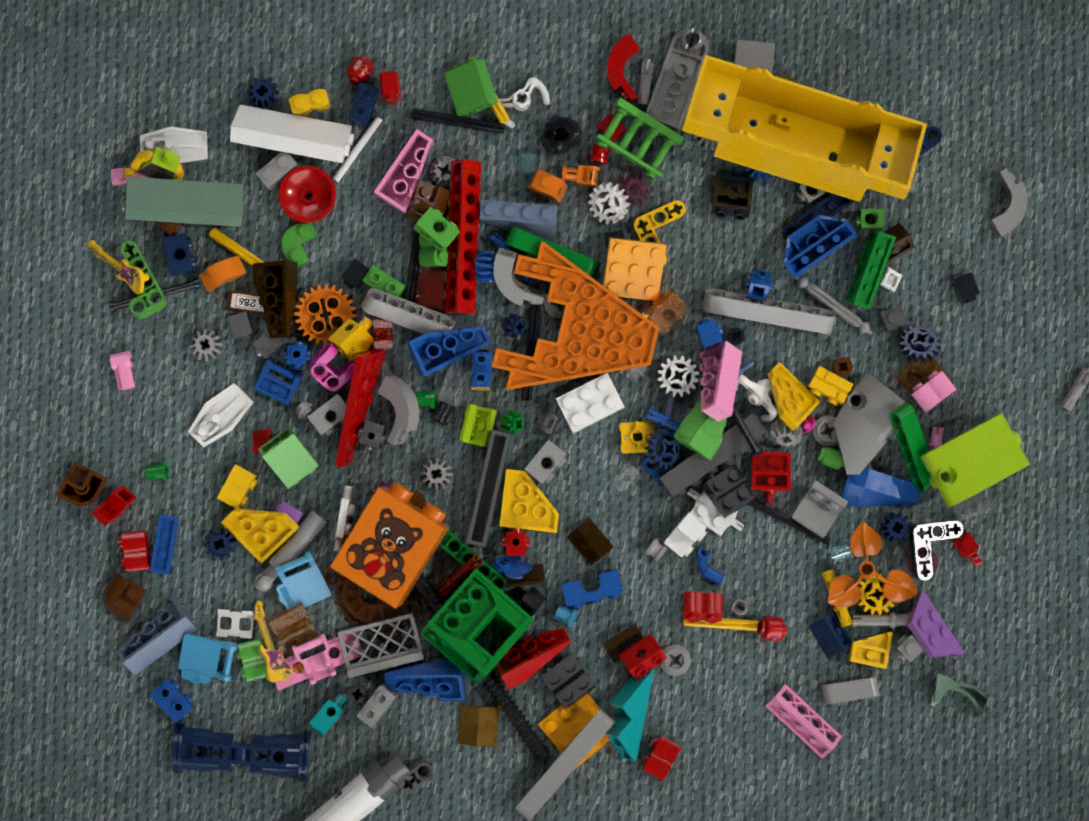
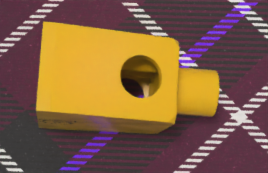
M365 316L359 323L348 319L328 340L339 349L338 351L347 360H352L355 363L356 355L367 352L373 342V337L367 332L373 325V322Z

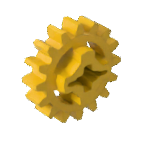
M876 576L859 583L862 596L858 606L864 605V612L870 609L871 615L875 611H877L878 615H881L882 610L887 613L889 612L888 606L894 607V604L889 600L883 605L884 594L879 595L878 599L868 596L874 593L875 589L878 592H883L879 582L883 584L885 582L876 578ZM871 583V588L868 592H864L866 586ZM865 599H870L874 603V607L870 606Z

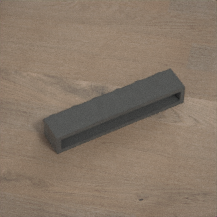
M752 413L743 420L756 443L765 438L763 434L767 430L755 413ZM737 424L722 434L721 445L711 461L695 453L658 479L671 498L676 496L678 499L687 492L685 488L690 485L695 487L701 483L702 476L705 474L710 476L718 471L716 468L718 465L723 463L725 466L734 460L732 456L738 452L741 455L749 449L748 443Z
M495 430L491 432L467 538L468 544L486 547L511 439V434Z

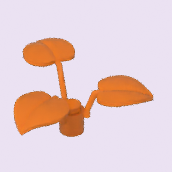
M862 522L855 529L850 540L852 554L858 558L865 556V562L859 567L860 575L855 583L853 578L848 575L837 576L830 585L828 603L837 607H849L856 604L862 596V590L857 585L862 578L871 579L874 576L885 582L883 593L891 602L899 603L916 596V585L907 573L901 570H892L889 572L887 580L877 573L873 563L869 562L868 555L874 556L879 553L882 548V540L880 535L865 522Z

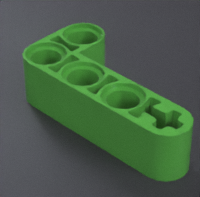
M125 241L121 245V253L124 259L131 266L137 267L139 264H144L141 270L144 274H148L149 280H152L150 286H144L143 294L134 298L129 304L130 311L136 318L145 319L165 308L167 299L140 248L133 241ZM130 249H132V251H133V253H134V255H135L136 257L133 258V257L130 255V251H129ZM156 296H161L159 302L153 303V299ZM144 305L142 311L136 312L138 306Z

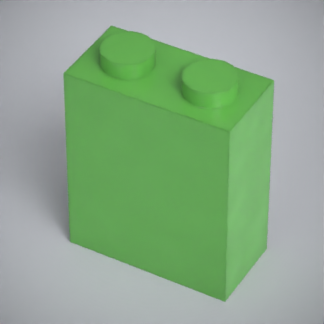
M473 57L467 59L463 65L458 64L450 67L451 70L444 73L458 116H470L498 103L485 60Z
M289 426L258 449L261 456L288 489L291 486L297 485L306 475L312 474L319 466Z

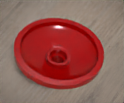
M301 166L293 169L283 178L279 187V201L282 209L290 218L302 223H313L325 218L333 209L336 201V188L331 177L322 169L314 166ZM307 193L312 194V198L309 200L305 198Z

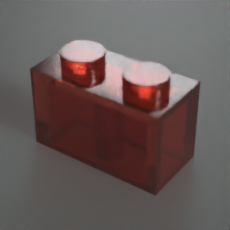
M422 269V274H418L417 285L421 286L420 293L416 295V304L431 310L443 311L445 271Z

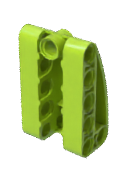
M1003 413L920 456L927 471L931 474L929 477L930 485L940 490V495L947 508L970 498L1030 465L1021 448L1022 440L1020 435L1011 430Z

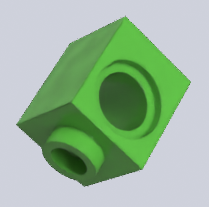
M861 209L859 214H856V226H859V230H883L884 209ZM871 215L874 218V224L866 223L865 216Z

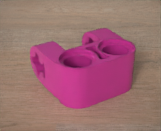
M332 342L327 343L311 359L310 370L311 375L326 389L337 391L352 378L355 363L349 360L339 370L329 361L335 357L339 350ZM318 365L323 366L321 369H316L315 367ZM332 377L337 378L335 381H329Z

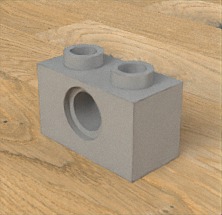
M337 394L307 417L320 435L324 436L326 434L329 436L336 431L335 426L339 423L343 425L347 404ZM330 411L336 413V419L332 422H329L326 418Z
M548 439L524 470L541 484L544 482L549 483L555 475L552 473L556 467L561 468L567 459L564 458L566 453ZM544 458H550L553 462L552 466L548 469L543 468L541 465Z

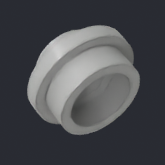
M307 401L301 403L295 410L299 419L308 418L307 416L313 413L314 406Z

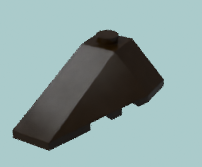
M287 260L253 263V284L255 289L258 290L260 297L258 300L260 305L263 306L264 319L270 338L289 337L298 285V263Z

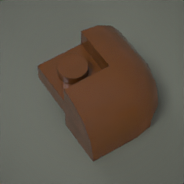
M418 180L407 212L404 213L403 217L417 223L430 207L438 209L444 215L450 199V191L441 186L436 187Z
M74 462L66 479L64 478L56 496L77 506H87L95 502L99 497L108 478Z
M115 571L103 592V603L109 612L129 623L147 590Z

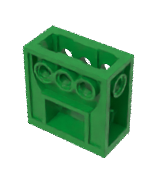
M475 569L419 634L478 685L531 625L534 619L478 569ZM490 622L507 636L506 640L492 656L474 641Z

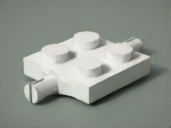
M344 486L334 551H340L343 540L346 539L347 535H350L352 529L349 519L350 516H354L355 505L351 501L353 487Z
M692 488L687 492V495L696 500L690 514L717 535L721 536L730 525L739 531L744 527V524L735 519L738 511L724 518L705 492L699 494Z

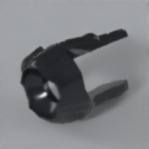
M558 114L553 115L548 119L540 138L542 145L550 152L563 155L581 141V127L579 123L570 117H561ZM564 128L569 134L568 139L564 142L562 140L557 142L553 137L556 129Z

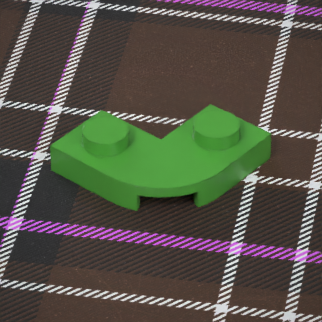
M300 222L289 228L282 238V250L287 260L298 263V267L309 262L301 244L318 236L312 223Z

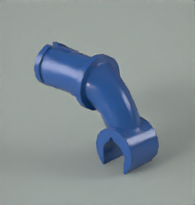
M704 546L698 548L696 556L698 558V568L702 575L701 578L705 577L720 585L725 575L712 569L711 565H707V558H709L711 551L708 550L706 556H703L701 550Z

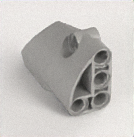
M868 373L864 375L848 394L833 423L846 474L860 475L885 445L887 438L894 431L889 413L905 402ZM853 395L859 397V404L856 406L850 403V398Z

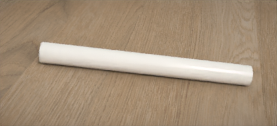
M375 117L333 176L335 181L339 182L378 128L382 122L379 117Z

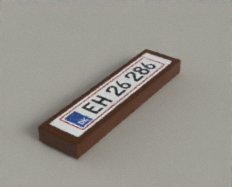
M229 290L227 310L265 315L263 306L260 305L258 300L260 298L259 294ZM295 299L292 319H300V316L294 315V313L300 312L296 305H302V302L298 299Z

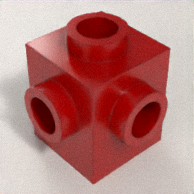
M510 529V532H506V537H502V548H506V556H526V548H530V537H526V532H522V529ZM514 539H519L520 543L518 546L513 545Z

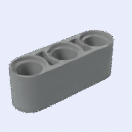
M876 676L821 685L824 705L880 696Z

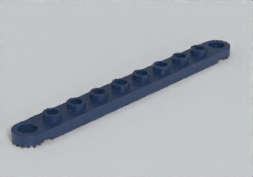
M931 126L926 129L919 157L940 143L942 132L939 128ZM934 131L938 136L937 140H928V132ZM867 188L865 194H867L868 192H870L871 189H868V188ZM831 194L785 226L782 232L783 239L787 241L788 229L798 230L818 215L834 217L854 203L855 200Z

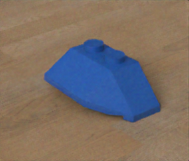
M818 215L787 237L783 264L795 279L858 235L847 219Z

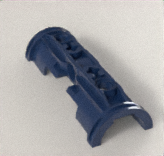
M177 723L175 727L172 745L173 773L182 774L183 770L231 771V764L250 765V773L299 778V782H308L309 780L308 756L312 732L303 731L302 735H253L252 744L233 743L234 733L213 732V729L186 727V723ZM198 746L206 748L207 753L204 757H199L196 754ZM210 746H213L212 751H218L221 747L222 751L226 752V755L219 758L218 754H211L212 758H209L211 753ZM258 750H261V754H268V750H271L270 762H267L268 758L266 757L258 761L254 754L258 753ZM276 751H281L284 754L282 762L274 760L273 755Z

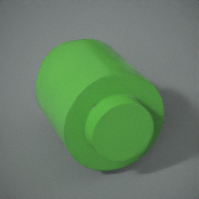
M822 446L817 461L835 470L844 468L845 465L841 451L829 446L827 448Z

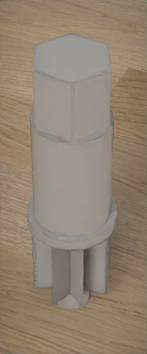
M645 59V62L641 65L639 105H649L654 63H651V59Z
M1086 368L1085 371L1081 370L1060 405L1068 411L1072 410L1089 382V368Z

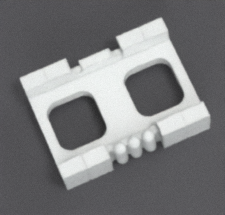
M218 609L216 636L253 638L254 611H242L240 613ZM221 617H230L232 619L231 629L220 628ZM241 618H249L251 620L249 631L239 629Z

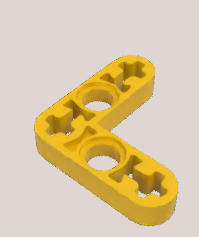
M676 200L638 217L634 222V230L639 240L645 241L651 237L655 239L656 243H660L655 229L681 218L686 210L684 203ZM674 205H677V207L681 206L680 214L674 212L670 214L672 218L669 219L668 213L664 209L668 208L669 212L674 209ZM658 212L665 215V220L661 223L656 222L654 219V215ZM641 220L643 223L647 222L648 224L645 227L646 231L649 232L651 230L652 232L643 238L641 237V234H644L643 229H638L637 227ZM665 254L664 266H665V264H666V262H667V256H666V254Z

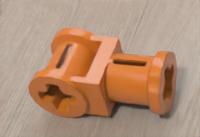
M563 165L562 180L577 181L576 184L586 187H597V176L600 167L579 165L578 168H572Z

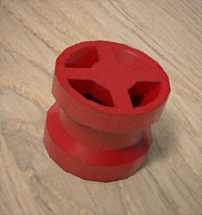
M593 144V152L589 155L588 160L606 165V157L610 154L611 150Z

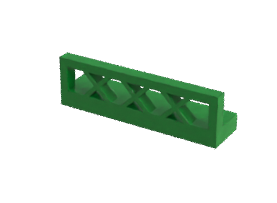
M870 230L845 299L846 302L869 310L871 309L896 237L881 231Z

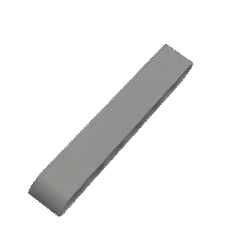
M713 288L706 289L702 309L708 313L822 334L832 333L836 313L828 309L768 298L766 301L747 298L746 294Z
M600 709L515 809L530 821L615 721Z

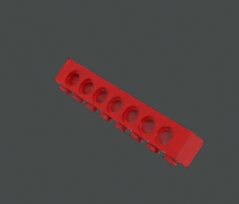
M467 159L451 161L449 221L456 224L460 232L447 249L445 313L459 315L475 314L476 305L475 259L478 251L481 162Z

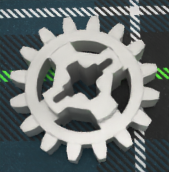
M612 182L608 184L602 183L593 189L594 192L590 193L589 196L593 199L589 200L588 203L592 204L593 207L589 210L595 211L593 217L599 216V222L605 219L606 224L611 223V221L615 224L628 213L626 207L630 203L625 200L629 196L623 195L625 190H619L618 184L612 187Z
M674 356L673 361L667 358V365L662 363L661 367L663 370H658V374L662 375V377L657 380L663 382L660 388L666 387L665 393L668 394L671 391L672 397H675L676 393L683 397V392L689 395V388H696L693 382H699L695 378V376L699 375V372L693 370L696 364L691 366V359L684 361V356L680 360ZM675 364H682L686 367L684 369L678 368ZM669 368L671 375L668 379H666L665 374L667 369ZM675 372L678 374L684 373L681 377L682 381L679 379L671 381L675 376ZM691 373L690 383L687 384L686 376ZM671 385H679L681 389L672 388Z

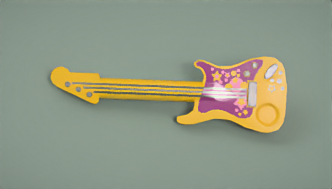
M94 240L88 242V246L97 258H101L120 272L116 275V278L125 281L134 293H143L144 282L149 280L147 273L144 274L140 268L131 266L125 259L120 260L119 263L103 251V248L96 244Z
M257 601L254 605L253 619L257 620L266 649L262 645L258 647L260 654L265 660L266 678L269 682L284 681L292 676V669L284 659L283 648L279 647L278 651H275L264 619L263 603Z

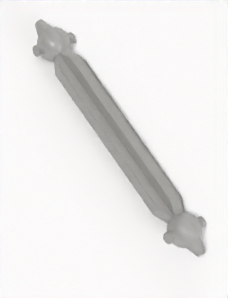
M807 276L795 278L799 289L805 288L807 293L852 326L859 327L860 334L868 333L872 335L873 331L870 329L869 322H862L860 317L815 284L809 283Z

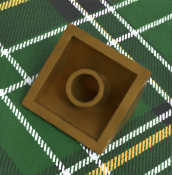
M461 705L458 744L497 746L499 707Z

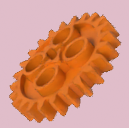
M318 284L316 291L311 287V294L304 292L306 298H299L302 305H296V307L300 309V312H296L294 315L300 316V319H297L295 323H301L298 330H305L302 335L303 337L308 334L310 335L309 342L315 338L316 345L321 340L325 346L327 341H329V337L340 328L332 325L331 321L334 317H340L343 324L348 319L357 317V315L351 314V311L356 309V307H350L353 300H346L349 294L342 295V288L337 292L335 291V285L328 289V284H325V288L322 289ZM321 298L324 299L326 311L331 313L328 316L330 332L327 331L324 317H320V314L323 313L320 302ZM330 298H335L338 301V306L335 309H331L327 305V301ZM315 302L319 305L320 309L317 313L309 311L308 306L310 303ZM316 321H321L324 324V329L320 332L313 329V323Z

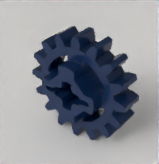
M916 323L915 328L909 325L908 331L903 330V334L900 336V349H903V355L908 354V360L915 358L917 363L919 359H922V362L925 363L926 358L932 361L933 355L938 356L939 350H941L942 338L938 337V331L933 332V326L926 328L924 323L922 327H919V324Z
M668 428L657 429L655 433L649 434L651 439H646L649 445L644 447V449L648 450L645 456L651 458L649 464L655 463V469L660 468L661 471L673 469L674 466L679 465L677 460L683 459L680 453L684 452V450L680 449L682 444L675 439L674 430L669 431Z

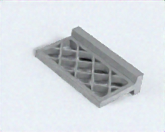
M413 613L338 631L349 678L424 659ZM410 618L412 626L408 632L398 627L402 620ZM384 624L394 627L390 636L380 632ZM369 628L376 632L371 641L361 636L364 629ZM396 629L406 634L402 643L391 638ZM351 633L357 638L353 645L350 646L344 642L343 635ZM377 634L387 639L383 648L372 643ZM410 636L416 640L417 647L409 649L403 644L407 637ZM358 639L369 644L364 653L354 648ZM389 641L399 646L395 653H389L384 650ZM370 646L380 650L377 657L371 658L366 655ZM352 650L362 655L358 662L350 664L348 656Z

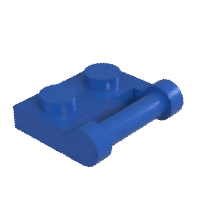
M268 359L254 390L289 406L303 378V374L292 372L275 364L273 360ZM272 370L294 381L292 385H289L268 375L269 371Z

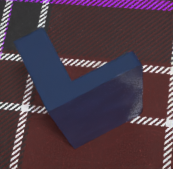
M833 611L809 625L827 658H831L851 646L852 640L844 627L841 628L836 612Z

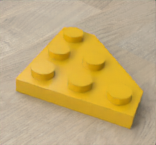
M779 362L767 375L779 417L784 421L785 425L794 431L821 401L810 393Z
M506 469L499 526L557 533L559 513L525 471Z
M235 508L221 522L260 563L266 560L299 528L287 513Z

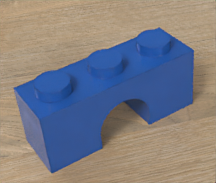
M613 570L598 574L600 586L594 592L585 591L581 586L580 580L561 584L567 607L571 606V609L583 607L582 603L590 601L591 605L602 602L601 598L608 596L609 600L620 597L619 593L623 592L618 571Z

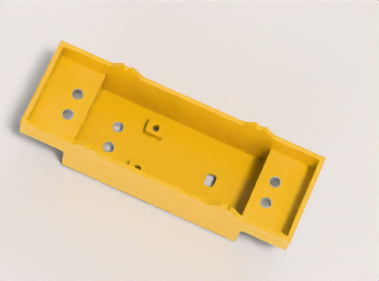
M705 55L682 131L717 141L713 157L861 202L867 188L905 200L911 188L927 124L885 111L878 103L852 101L775 77L767 69H760L759 66L746 68ZM830 153L837 155L835 162L829 160Z

